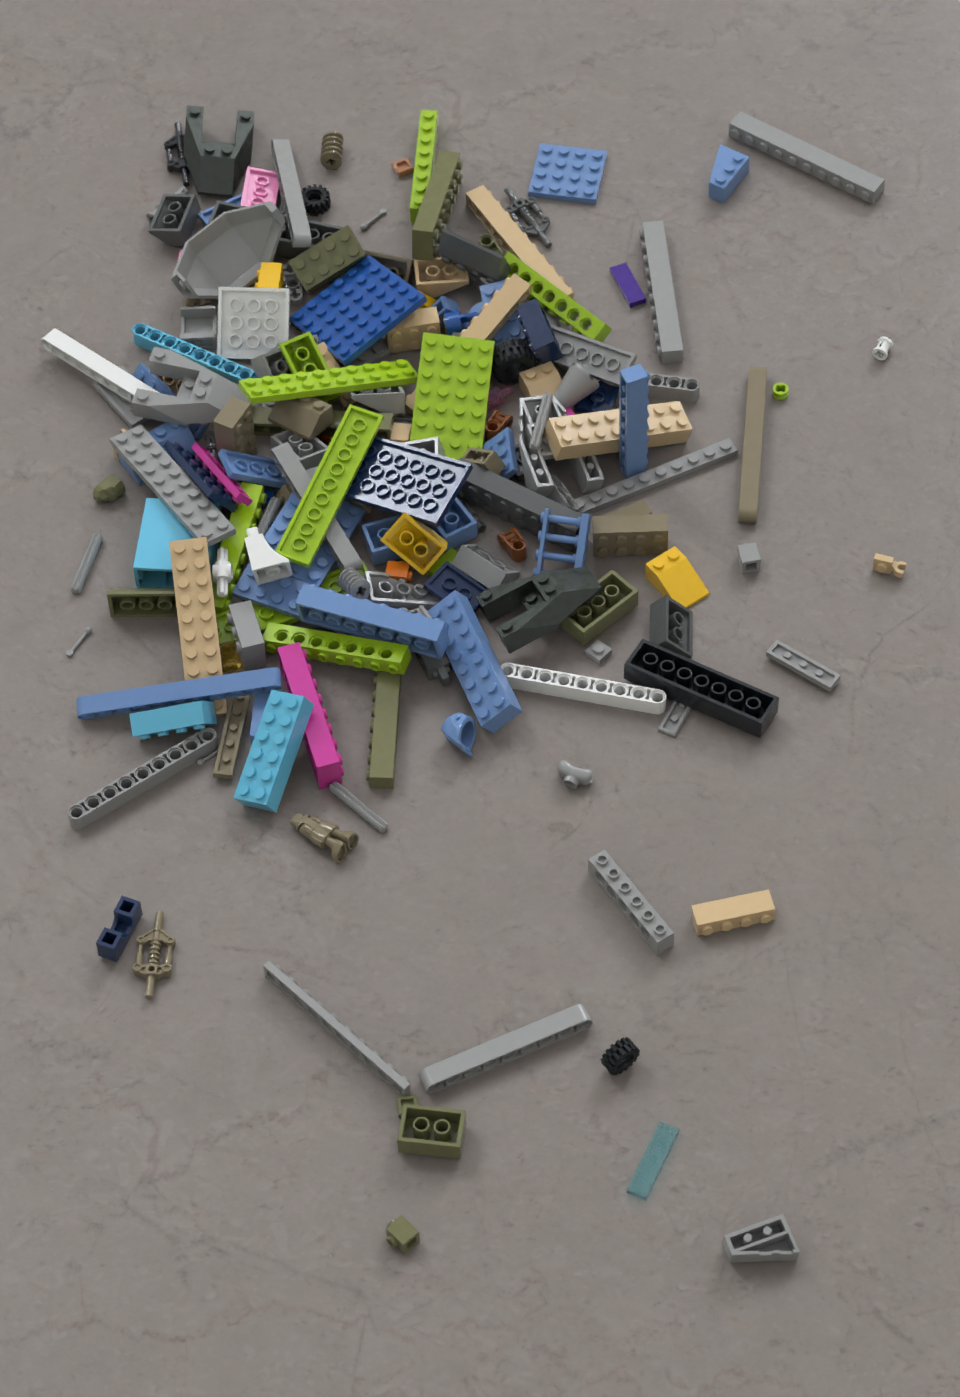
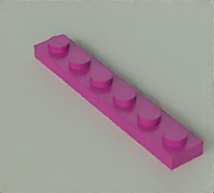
M195 442L191 447L196 453L194 456L203 462L202 465L210 470L209 473L217 478V482L225 487L224 490L232 495V499L238 504L244 503L249 506L253 500L235 480L228 477L224 467L209 450Z

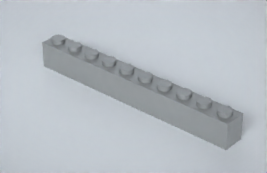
M741 111L729 123V136L746 143L864 201L874 204L884 192V179Z
M663 221L642 222L639 236L640 240H643L641 242L642 253H645L643 255V264L647 265L645 277L649 278L647 290L651 291L649 294V304H653L651 307V317H655V320H653V330H657V333H655V343H659V346H657V357H661L662 364L683 362V346Z

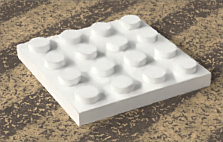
M218 287L217 355L223 358L253 359L280 348V343L289 340L290 289Z

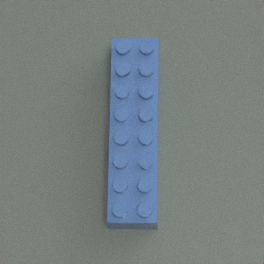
M303 584L295 601L301 622L356 637L408 645L411 652L442 660L450 641L445 622L439 618H428L420 613L414 614L402 608H391L386 604L373 603L368 599H358L350 594L343 595L331 589H321L313 584Z
M454 590L427 612L432 619L439 618L445 622L450 640L445 650L448 659L481 727L494 734L523 712L468 598Z

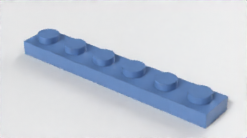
M139 363L132 376L159 393L177 396L157 375L151 374L150 369L145 364ZM201 423L190 424L188 427L196 439H201L209 424L201 425Z

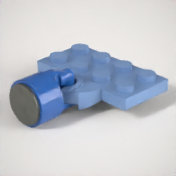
M505 280L480 286L482 301L475 304L468 314H461L460 310L445 313L443 320L447 335L452 336V332L461 333L463 329H467L473 317L481 313L484 304L492 300L495 291L503 287ZM518 310L515 311L491 341H495L494 346L498 345L501 341H506V339L521 338L524 341L526 340L523 332L524 328L517 318Z

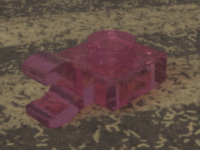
M498 386L489 389L487 410L505 403L503 397L514 393L512 387L507 386L499 389Z

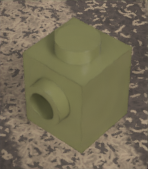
M402 1215L398 1219H393L387 1225V1242L393 1248L397 1247L404 1255L420 1242L419 1231Z

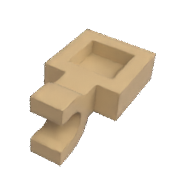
M876 553L873 561V570L886 574H891L893 571L896 577L903 578L904 571L899 569L905 570L907 562H896L894 557Z

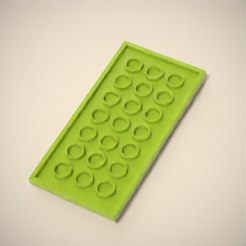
M423 332L410 441L438 436L446 452V457L460 460L469 447L482 449L495 341Z

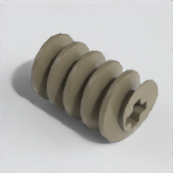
M330 131L322 137L320 160L321 164L327 169H338L342 164L343 135L341 133Z

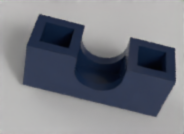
M125 896L120 898L113 911L114 921L110 929L104 927L96 942L98 955L115 962L118 961L143 915L140 901Z

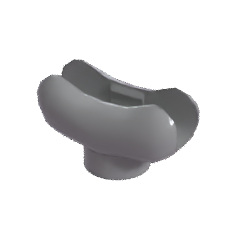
M567 760L559 762L558 774L564 778L562 782L565 786L576 789L578 784L586 786L592 783V770L575 767Z

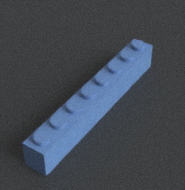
M641 364L619 370V468L626 479L646 471L648 465L647 453L649 451L647 441H649L647 429H649L647 417H649L647 405H649L648 381L650 377L648 371L644 370Z

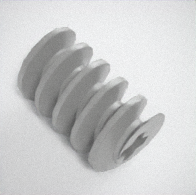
M344 569L337 579V584L347 594L358 599L368 598L371 585L356 569Z

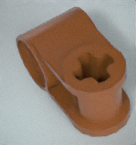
M497 409L494 410L491 417L485 423L486 442L505 428H510L513 416L502 414Z
M515 527L510 528V531L504 534H497L499 545L513 561L522 562L526 560V541Z

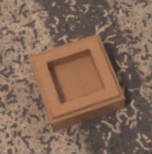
M408 158L392 163V168L399 178L414 173V167Z

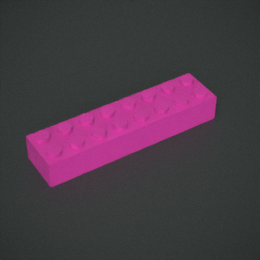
M300 642L278 647L280 671L287 693L305 696L314 704L303 735V741L319 790L328 788L334 781L342 784L341 776H344L342 757L336 750L338 749L335 738H332V727L330 723H327V712L325 708H322L321 694L317 693L316 679L312 678L313 672L310 663H307L306 650L301 648Z

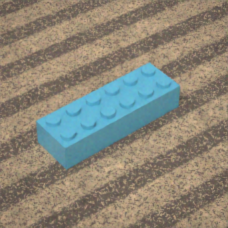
M271 690L233 797L242 805L277 813L314 704L305 696Z

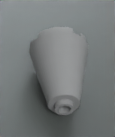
M574 362L570 365L554 394L555 398L565 409L574 406L600 387L598 381L595 378L592 380L589 376L590 373L578 363L574 364Z

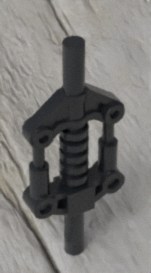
M176 122L174 124L176 135L164 143V149L167 151V170L182 174L183 186L187 187L190 185L188 175L190 171L188 170L186 159L183 157L185 135L182 134L181 123ZM175 147L177 149L178 161L173 160V154L171 153V150Z

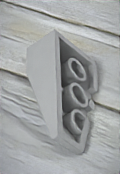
M365 571L364 578L371 585L367 599L373 603H383L395 609L406 607L410 611L419 608L420 605H423L425 609H431L440 602L439 599L424 590L423 585H412L406 583L405 579L399 578L397 580L389 577V574L384 572Z

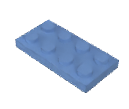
M220 449L218 453L228 477L233 480H241L281 489L283 484H288L273 459L226 449Z

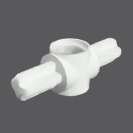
M224 547L217 550V561L212 565L213 581L217 584V596L221 598L228 596V584L233 580L232 564L228 561V549Z

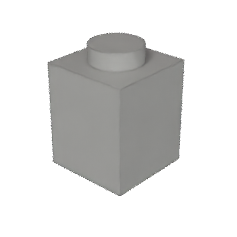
M756 542L737 545V559L741 573L746 574L760 571L761 559Z

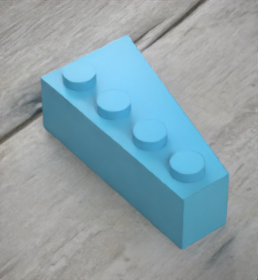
M196 701L129 714L132 736L139 737L140 740L151 739V735L156 734L158 737L168 736L169 732L184 733L187 732V729L201 730L205 729V726L218 725L215 705L211 701Z

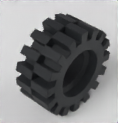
M313 184L314 187L308 185V189L304 187L301 193L306 214L310 213V216H313V214L319 216V213L323 215L324 211L327 212L331 204L327 188H322V185L317 187L316 184ZM319 199V201L312 202L310 200Z
M623 1037L620 1041L617 1040L614 1045H610L611 1048L607 1049L606 1053L602 1055L601 1063L612 1075L616 1076L633 1065V1062L637 1060L636 1057L640 1055V1050L628 1037Z

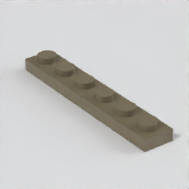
M252 695L230 698L213 771L214 778L233 780Z

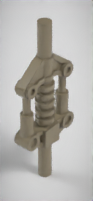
M162 911L156 912L154 928L137 937L138 953H136L135 963L132 966L135 976H141L147 980L145 998L149 1000L153 998L155 980L172 975L171 964L173 955L171 953L176 942L173 936L162 929L164 915ZM150 943L148 964L145 965L142 964L143 947ZM161 944L168 947L163 965H159Z

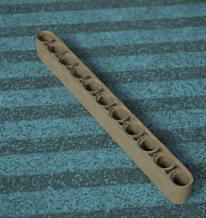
M749 366L738 522L757 523L767 367Z

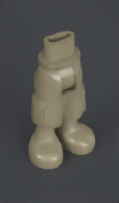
M297 813L290 822L292 826L296 827V831L310 839L313 844L322 849L329 847L332 850V859L337 863H341L345 859L347 848L353 850L359 841V835L355 832L341 831L338 825L326 820L324 821L319 817L310 816L309 814Z

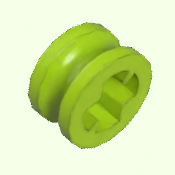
M781 382L776 383L773 386L772 392L774 399L785 400L789 395L788 385Z

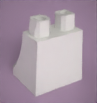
M257 527L246 529L248 537L244 539L257 585L290 577L293 572L289 559L273 550L263 534H259Z

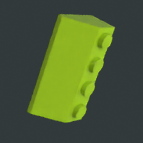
M310 331L279 344L293 374L297 372H311L317 369H329ZM342 394L314 397L330 404L335 402Z

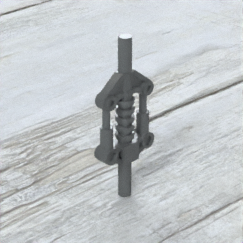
M510 187L505 188L504 192L513 202L505 208V211L509 212L511 219L518 223L523 233L530 237H539L546 248H550L552 243L545 235L550 224V218L541 213V209L536 204V199L534 197L518 199ZM528 209H533L536 215H539L541 218L539 223ZM516 214H520L528 226H522Z

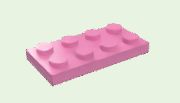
M247 167L241 205L247 207L271 201L276 206L279 188L276 172Z

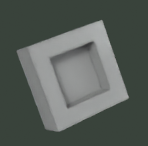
M598 639L585 650V655L599 665L612 654V649Z

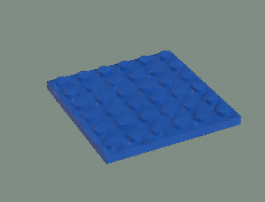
M367 255L368 257L363 258L354 267L350 268L344 275L335 280L334 283L321 291L320 294L289 318V322L303 334L309 331L312 336L317 334L318 343L325 342L328 347L327 350L344 366L351 363L428 301L425 295L370 255Z

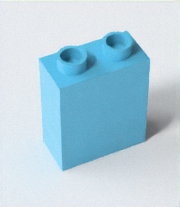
M146 498L133 565L136 587H174L169 541L194 538L159 498ZM209 499L221 512L220 504ZM220 542L208 547L211 573L212 565H214L217 558Z

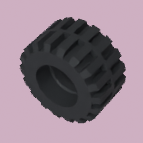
M521 338L506 339V341H501L498 345L494 346L491 369L495 379L499 380L500 383L507 385L510 383L516 384L519 382V372L536 367L537 365L534 353H532L529 342L526 340L524 341Z

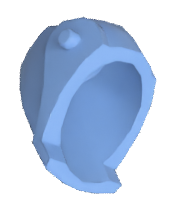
M455 713L447 717L441 728L446 739L462 752L473 756L471 750L476 736L474 719L463 713Z

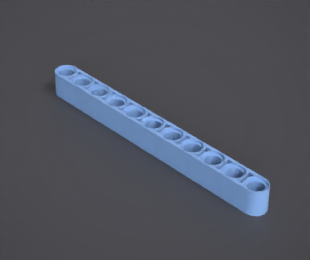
M273 667L80 696L76 698L77 718L82 720L196 701H214L271 692V690L278 691L282 689L281 673L279 668Z

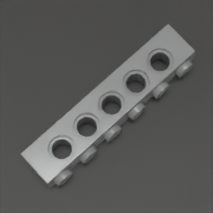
M603 850L589 858L588 872L656 955L674 946V932L610 855Z

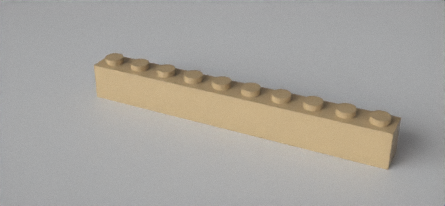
M484 185L466 192L467 207L493 236L505 253L511 252L573 299L574 292L572 288L565 284L563 277L559 276L553 265H550L546 257L540 254L536 245L530 242L527 234L521 231L518 223L511 219L509 212L502 208L499 201H496L492 192L487 190Z
M515 273L510 278L508 277L504 281L503 287L495 291L492 300L484 304L481 313L473 317L470 326L467 329H463L459 337L492 340L515 313L517 307L531 294V284ZM416 386L414 392L408 394L405 398V411L413 416Z

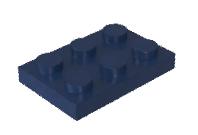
M448 561L423 586L424 590L440 601L454 590L458 591L468 598L474 612L480 607L475 596L488 590Z

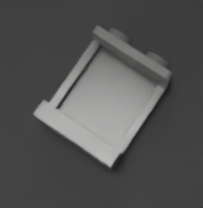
M181 307V333L179 334V339L205 350L216 349V307Z

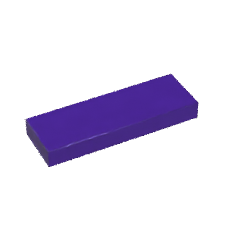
M623 263L610 267V273L629 307L646 303V297L628 265Z

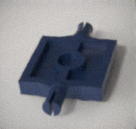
M600 380L598 382L600 387L578 402L575 412L591 413L613 410L619 394V387L609 385Z

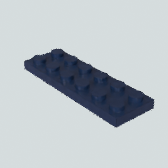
M167 440L163 445L164 448L210 499L234 513L238 506L233 502L232 496L224 490L222 485L218 484L217 479L209 473V470L203 467L202 462L194 456L195 454L190 450L184 451V448L177 442L173 444Z

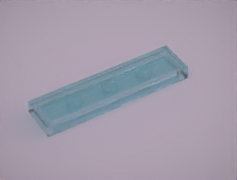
M661 1121L659 1122L627 1188L628 1194L647 1200L677 1138L679 1128Z

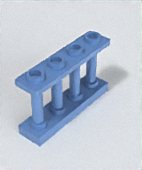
M545 508V512L541 513L540 523H543L542 530H539L538 533L540 548L536 549L535 560H538L537 568L534 567L533 575L547 572L543 570L544 559L569 562L575 565L574 568L585 567L591 514L582 513L581 517L572 518L551 515V509ZM549 523L575 525L577 528H580L579 535L573 537L548 533ZM547 541L574 544L577 547L576 554L566 555L546 552Z

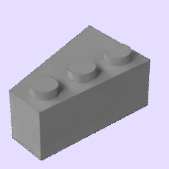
M783 1214L723 1236L721 1243L730 1263L798 1260L800 1254Z

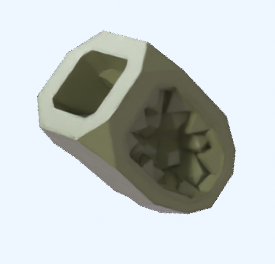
M115 475L108 476L94 489V499L97 502L115 500L126 492L125 485Z

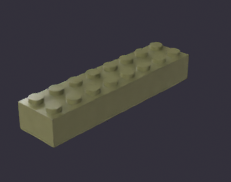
M441 150L439 152L412 228V258L433 261L435 254H438L443 228L446 229V224L449 223V214H452L453 204L456 202V194L459 193V184H462L463 174H460L463 160H460L459 152Z

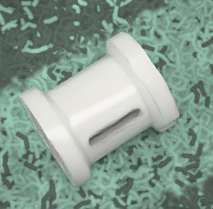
M880 337L877 341V347L872 351V355L878 360H886L888 351L893 347V342L888 337Z

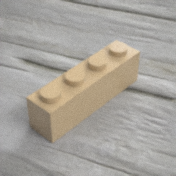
M768 889L691 905V919L696 935L706 936L714 932L729 931L733 928L749 927L752 924L768 923L771 920H775V906Z

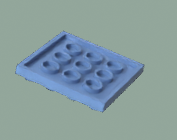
M540 143L528 197L596 204L607 159V151Z

